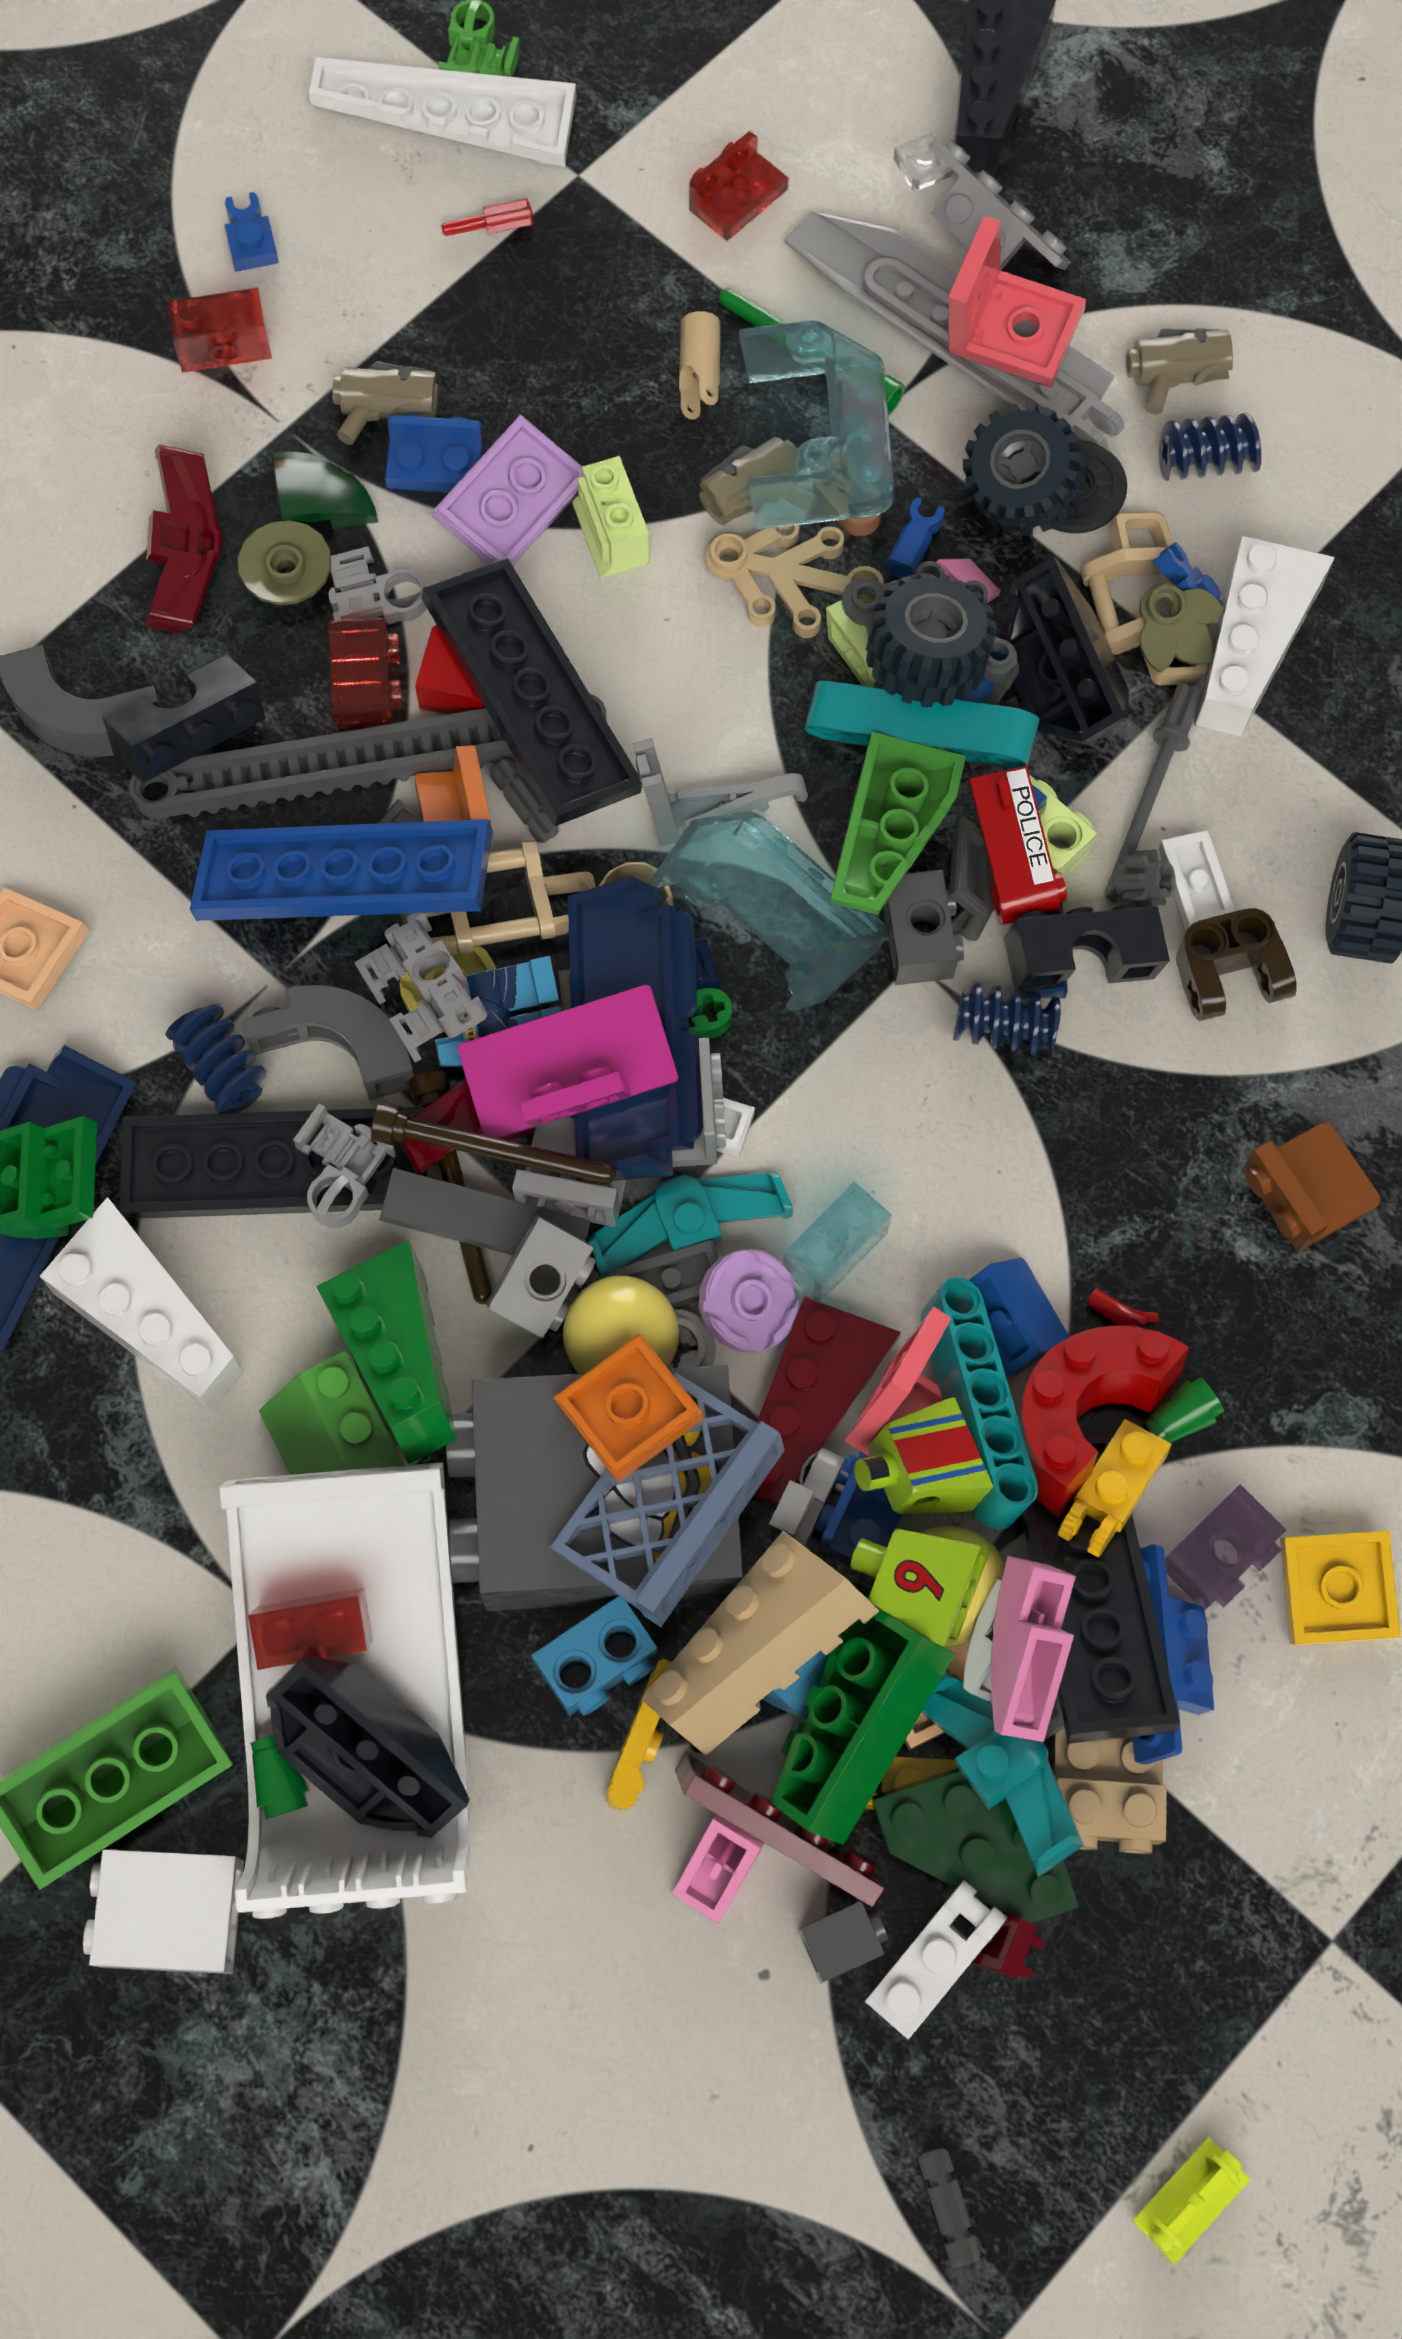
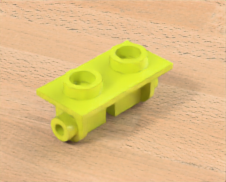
M1207 2137L1132 2222L1175 2265L1251 2179L1241 2170L1243 2166L1227 2150L1223 2152L1210 2137Z

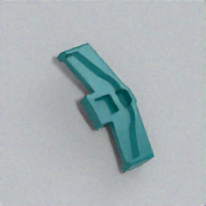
M775 1171L705 1179L681 1175L659 1183L654 1194L618 1217L616 1227L604 1225L587 1236L586 1241L594 1247L591 1254L596 1259L595 1265L600 1277L615 1273L616 1268L634 1263L667 1240L672 1252L709 1240H713V1243L722 1241V1233L718 1223L774 1217L791 1218L793 1216V1207L782 1179Z
M945 1672L922 1713L967 1749L955 1758L956 1766L988 1810L1006 1798L1033 1863L1034 1870L1039 1877L1084 1846L1048 1762V1749L1040 1741L1006 1736L995 1732L992 1704L963 1688L964 1681L955 1674Z

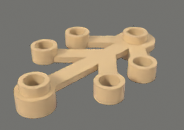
M780 516L773 521L771 526L745 539L732 533L717 536L707 547L705 554L706 566L714 576L720 579L732 580L748 605L747 616L749 621L757 627H766L774 621L776 604L772 597L762 594L751 573L768 577L793 615L792 626L794 632L803 638L814 637L819 632L821 613L816 607L809 605L797 585L843 595L845 587L858 578H873L884 584L880 572L869 566L857 567L848 576L804 566V564L820 556L825 559H834L841 555L844 547V534L840 529L833 526L822 528L817 536L773 558L758 554L773 545L780 548H790L799 539V523L791 516ZM787 528L793 533L786 536L779 534L778 530ZM826 539H833L838 544H836L835 546H826L825 544H823V541ZM726 556H730L735 558L736 560L732 562H726L721 559ZM762 606L766 607L769 612L758 614L754 609ZM807 617L814 620L815 623L808 626L801 624L799 620Z

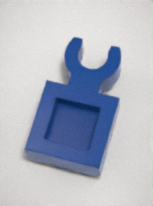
M255 192L249 193L250 205L246 209H237L234 206L232 197H226L225 200L228 218L231 223L224 224L235 272L279 263L269 217H261L260 203Z
M1177 542L1161 551L1160 555L1153 560L1158 570L1181 591L1197 588L1211 593L1223 606V602L1220 600L1221 592L1216 582L1209 575H1203L1197 566L1195 568L1190 566L1185 552Z

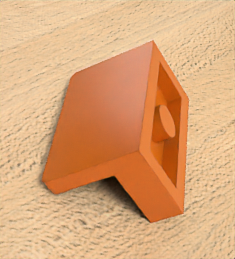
M475 745L456 746L453 771L416 774L415 787L422 822L489 819L491 825Z

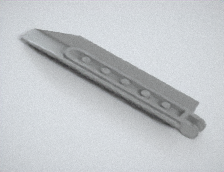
M812 211L784 240L785 244L841 291L1008 405L1017 404L1019 411H1025L1027 403L1037 404L1041 414L1048 407L1056 412L1058 420L1064 418L1070 424L1077 441L1091 442L1104 448L1108 446V441H1106V437L1099 430H1103L1105 434L1110 436H1117L1125 427V422H1123L1120 414L1101 401L1113 381L1114 375L1070 345L1052 388L949 353L948 296L959 271L899 230ZM1022 321L1016 324L1013 330L1021 337H1030L1038 331V327L1030 321ZM1088 416L1090 417L1094 426L1085 421L1088 418Z

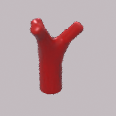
M1099 1288L1093 1291L1086 1305L1111 1320L1117 1326L1138 1327V1325L1143 1326L1147 1322L1156 1323L1159 1320L1158 1313L1132 1309Z

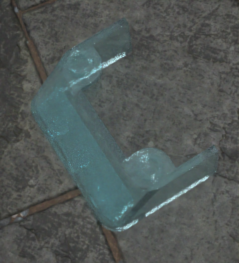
M811 320L739 329L749 383L826 373L831 436L810 439L797 449L794 457L795 473L748 478V487L757 529L875 516L888 510L895 499L886 378L882 358L877 353L819 321Z
M751 811L692 820L649 881L656 888L679 883L684 888L682 890L684 896L690 902L702 908L707 907V905L714 907L724 905L790 965L785 971V977L789 982L787 987L792 993V997L785 1006L791 1012L824 1002L879 950L890 935L886 925L874 914L829 903L835 879L774 824Z

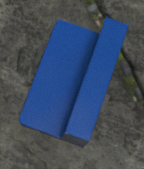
M1023 1258L991 1263L969 1279L979 1289L983 1297L1006 1378L1018 1375L1042 1358L1055 1345L1070 1337Z

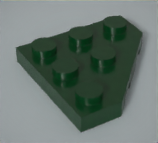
M958 1768L872 1796L871 1802L886 1850L899 1859L955 1888L965 1880L977 1891L974 1896L978 1900L992 1907L995 1906L1005 1914L1020 1917L1030 1923H1035L1079 1907L1064 1860L1038 1877L1006 1798L988 1810Z

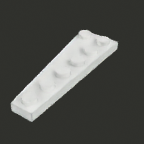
M315 57L308 93L310 104L536 160L542 164L565 167L576 101V84Z

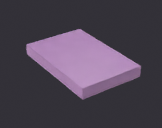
M520 414L433 510L432 518L488 565L508 558L512 566H514L578 494V478L582 477V466Z

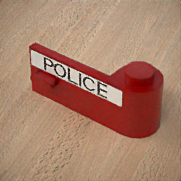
M1027 766L970 778L969 785L992 873L990 890L999 924L1014 923L1019 916L1032 911H1044L1047 915L1060 912V902L1067 901L1066 885L1062 873H1054Z

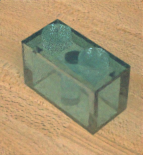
M854 1181L784 1252L783 1264L792 1274L794 1281L813 1299L821 1302L888 1234L892 1214Z

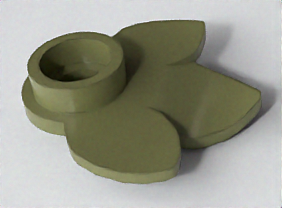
M1159 583L1150 587L1143 594L1139 606L1140 615L1145 622L1139 642L1141 651L1148 664L1156 671L1163 672L1171 664L1174 657L1188 664L1201 665L1210 663L1213 658V646L1207 624L1214 622L1224 613L1225 610L1220 602L1211 593L1199 588L1181 591L1178 587L1169 583ZM1162 601L1168 605V616H1162L1156 611V602Z

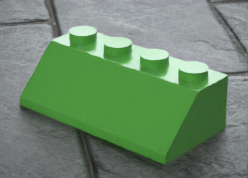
M346 1350L299 1373L258 1410L290 1475L405 1466Z
M175 1665L0 1777V1828L35 1884L41 1890L228 1769L233 1763L204 1709Z

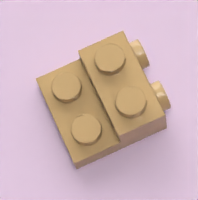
M1065 1729L1053 1735L1052 1771L1084 1844L1079 1850H1096L1098 1841L1119 1842L1120 1852L1149 1854L1152 1853V1845H1159L1166 1841L1167 1785H1163V1760L1147 1765L1136 1763L1134 1760L1132 1737L1068 1744Z

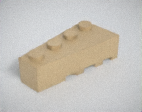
M782 1531L641 1699L704 1755H707L760 1711L759 1701L772 1690L781 1688L784 1691L800 1678L796 1671L820 1650L825 1655L829 1654L843 1642L840 1634L858 1619L865 1624L879 1610L844 1576L785 1531Z

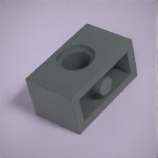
M943 870L905 874L883 907L895 985L953 979L957 961L964 960V944L961 931L953 932L951 916L956 915V901L949 896V887H945ZM916 922H927L935 930L923 933L916 930L913 924Z

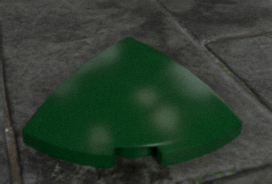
M301 452L273 453L283 521L291 520L304 524L330 519L332 529L378 522L375 506L370 495L352 473H346L338 466L330 463L329 459Z

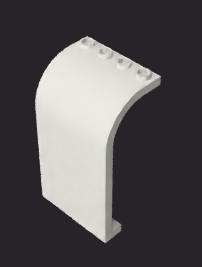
M443 1462L227 1480L219 1487L221 1509H226L249 1798L246 1863L243 1874L235 1888L237 1913L252 1911V1915L255 1918H273L284 1915L287 1912V1908L309 1906V1911L312 1913H330L344 1907L343 1903L366 1901V1906L369 1908H387L399 1904L400 1898L423 1896V1901L426 1903H444L456 1899L457 1893L466 1892L469 1877V1803L436 1835L428 1838L418 1836L413 1831H393L359 1824L303 1776L310 1791L305 1793L309 1806L266 1820L263 1807L257 1808L252 1761L253 1751L250 1744L256 1740L274 1735L266 1694L303 1656L359 1664L440 1735L469 1796Z

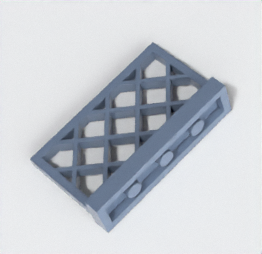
M677 1373L673 1376L688 1395L698 1403V1407L705 1419L686 1433L703 1430L707 1455L676 1461L674 1445L671 1443L667 1446L669 1463L643 1469L638 1468L619 1483L616 1482L606 1469L550 1546L552 1552L641 1610L645 1617L662 1627L785 1451L778 1431L762 1421L760 1424H757ZM706 1408L718 1416L707 1418ZM732 1424L746 1433L736 1449L714 1453L710 1428ZM725 1463L720 1472L717 1473L716 1464ZM709 1466L712 1483L705 1493L683 1498L678 1472ZM671 1474L676 1499L645 1505L641 1480ZM634 1482L638 1507L608 1513L605 1496L612 1486ZM599 1506L600 1515L591 1517ZM694 1507L686 1518L685 1508ZM678 1510L681 1527L674 1537L651 1542L647 1516ZM640 1518L644 1544L614 1550L610 1524ZM602 1526L606 1552L582 1556L569 1547L581 1530ZM663 1551L655 1562L653 1553ZM646 1554L649 1572L635 1591L618 1579L616 1560ZM608 1562L610 1574L597 1566V1564Z

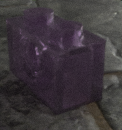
M1240 1484L1165 1557L1166 1574L1197 1605L1204 1606L1205 1610L1215 1601L1224 1608L1246 1586L1239 1577L1251 1565L1260 1572L1280 1553L1282 1549L1275 1541L1286 1529ZM1224 1540L1231 1543L1237 1551V1562L1229 1564L1221 1561L1214 1551L1215 1541Z

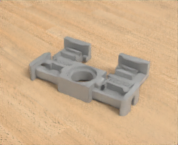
M423 912L413 913L408 916V923L401 927L396 923L386 929L385 937L391 948L385 944L354 962L379 1005L386 1001L382 988L389 986L387 981L392 977H395L398 981L406 975V971L424 998L425 1004L421 1000L417 1002L419 1007L403 1016L400 1012L389 1019L415 1063L422 1059L418 1053V1046L442 1033L441 1028L444 1029L448 1037L454 1038L482 1022L487 1017V1012L480 998L476 997L471 1000L464 990L469 984L442 940L434 943L427 932L431 931L432 927ZM437 967H446L445 972L440 977L434 980H424L427 973ZM372 968L378 979H373L368 969ZM461 1012H466L467 1017L459 1020L458 1015ZM406 1022L413 1034H407L401 1024Z

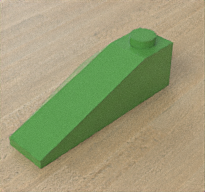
M876 732L871 733L853 799L829 903L875 915L880 913L955 803L966 756Z

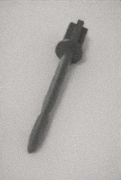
M1179 683L1177 685L1161 727L1156 728L1153 733L1154 741L1161 748L1103 894L1113 903L1118 898L1114 886L1116 869L1119 865L1124 864L1123 858L1125 856H1133L1135 854L1174 751H1185L1190 745L1188 733L1203 697L1201 696L1202 690L1197 686L1190 687L1186 683Z

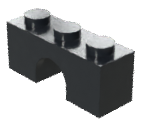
M227 654L186 675L192 700L185 705L176 708H160L153 705L146 697H142L103 717L113 755L142 783L155 778L266 719L257 681Z
M1125 903L1114 907L1112 910L1093 911L1091 907H1079L1069 910L1065 914L1048 916L1044 911H1032L1019 916L1004 937L1014 989L1020 990V992L1063 987L1076 970L1073 950H1087L1095 954L1105 967L1108 984L1155 979L1170 961L1158 906L1140 907L1137 903Z

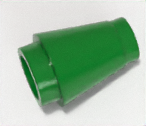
M1200 1377L1192 1383L1186 1380L1143 1424L1147 1431L1172 1443L1216 1424L1215 1418L1224 1412V1408L1209 1385Z
M274 1735L251 1742L257 1808L263 1807L266 1820L309 1806L305 1793L310 1791L302 1774L277 1753Z

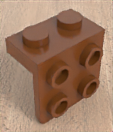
M1320 1123L1276 1148L1272 1141L1265 1143L1253 1151L1242 1169L1250 1187L1256 1195L1262 1198L1274 1216L1278 1229L1290 1240L1298 1253L1373 1211L1380 1203V1195L1335 1129L1328 1123Z

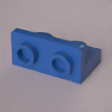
M418 414L389 416L390 444L385 475L387 489L450 493L483 456V436L479 421L463 417H452L450 419L430 418Z
M862 1452L859 1453L858 1457L851 1454L847 1455L836 1480V1483L845 1487L837 1504L827 1500L815 1527V1530L823 1533L819 1548L848 1562H851L854 1550L862 1538L888 1547L892 1533L897 1529L903 1515L898 1514L892 1509L884 1488L863 1491L858 1486L854 1473L855 1463L858 1459L868 1457Z

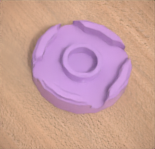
M739 1250L719 1258L706 1271L699 1288V1311L706 1329L718 1343L736 1352L755 1353L778 1345L792 1331L799 1313V1299L795 1300L793 1287H796L792 1274L778 1258L762 1250Z

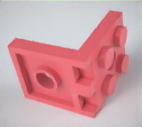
M983 216L948 296L949 353L1052 388L1084 313L1086 299L1000 271L1001 221ZM1030 321L1038 327V331L1030 337H1021L1014 332L1013 328L1019 322Z
M935 1307L930 1310L885 1369L881 1382L869 1397L862 1409L863 1413L858 1422L846 1437V1443L871 1457L869 1445L884 1426L894 1420L943 1401L939 1386L922 1376L921 1372L948 1326L951 1317Z

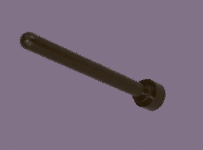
M444 1071L425 1072L408 1081L412 1101L414 1104L419 1105V1107H427L451 1089L447 1073ZM454 1149L438 1161L444 1182L466 1187L457 1151ZM459 1242L473 1298L478 1304L484 1305L493 1291L482 1248Z
M380 1101L373 1118L371 1141L393 1146L395 1141L404 1143L407 1138L603 1184L611 1183L616 1177V1170L611 1164L411 1119V1114L402 1111L401 1105Z

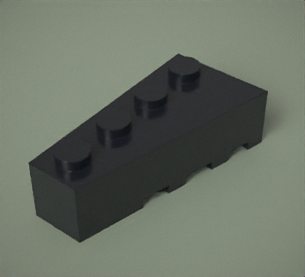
M968 0L954 142L970 155L971 158L966 164L977 173H980L982 170L989 174L996 173L1012 133L1013 124L1018 112L1022 108L1027 89L1039 65L1040 56L1049 40L1056 0Z

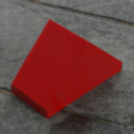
M433 626L415 684L419 709L447 715L484 709L485 706L438 626Z

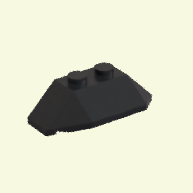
M1051 556L1013 580L1010 592L1012 599L1006 613L1001 639L1008 641L1016 650L1019 674L1013 684L1025 711L1039 717L1040 721L1037 732L1089 743L1129 719V689L1093 609L1058 559Z
M303 1656L268 1690L266 1699L268 1707H270L277 1753L359 1824L393 1831H413L418 1836L432 1838L468 1806L470 1798L440 1735L359 1664Z

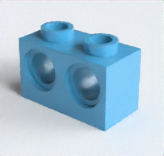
M618 1596L531 1656L534 1664L567 1714L571 1716L580 1710L582 1715L586 1716L610 1699L606 1692L622 1680H625L628 1686L632 1685L655 1668L651 1660L658 1656V1648L626 1600ZM618 1632L631 1635L636 1642L634 1651L623 1658L614 1657L605 1649L608 1638ZM574 1662L583 1663L591 1670V1677L588 1683L580 1688H569L561 1681L563 1669Z

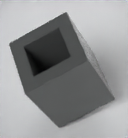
M862 1901L802 1927L798 1931L820 1984L883 1956L884 1951L880 1944L888 1941L886 1931L877 1911L873 1909L866 1912Z

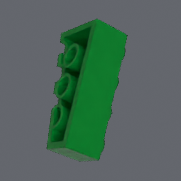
M410 1240L316 1286L340 1336L407 1463L411 1464L457 1440L447 1386L443 1379L441 1368L443 1364L434 1331L433 1312L427 1294V1280Z
M877 1606L875 1607L879 1612L865 1624L858 1619L840 1634L843 1642L828 1654L829 1657L819 1686L812 1684L805 1705L809 1706V1714L802 1733L794 1735L771 1804L807 1831L841 1845H844L956 1655L948 1648L936 1644Z

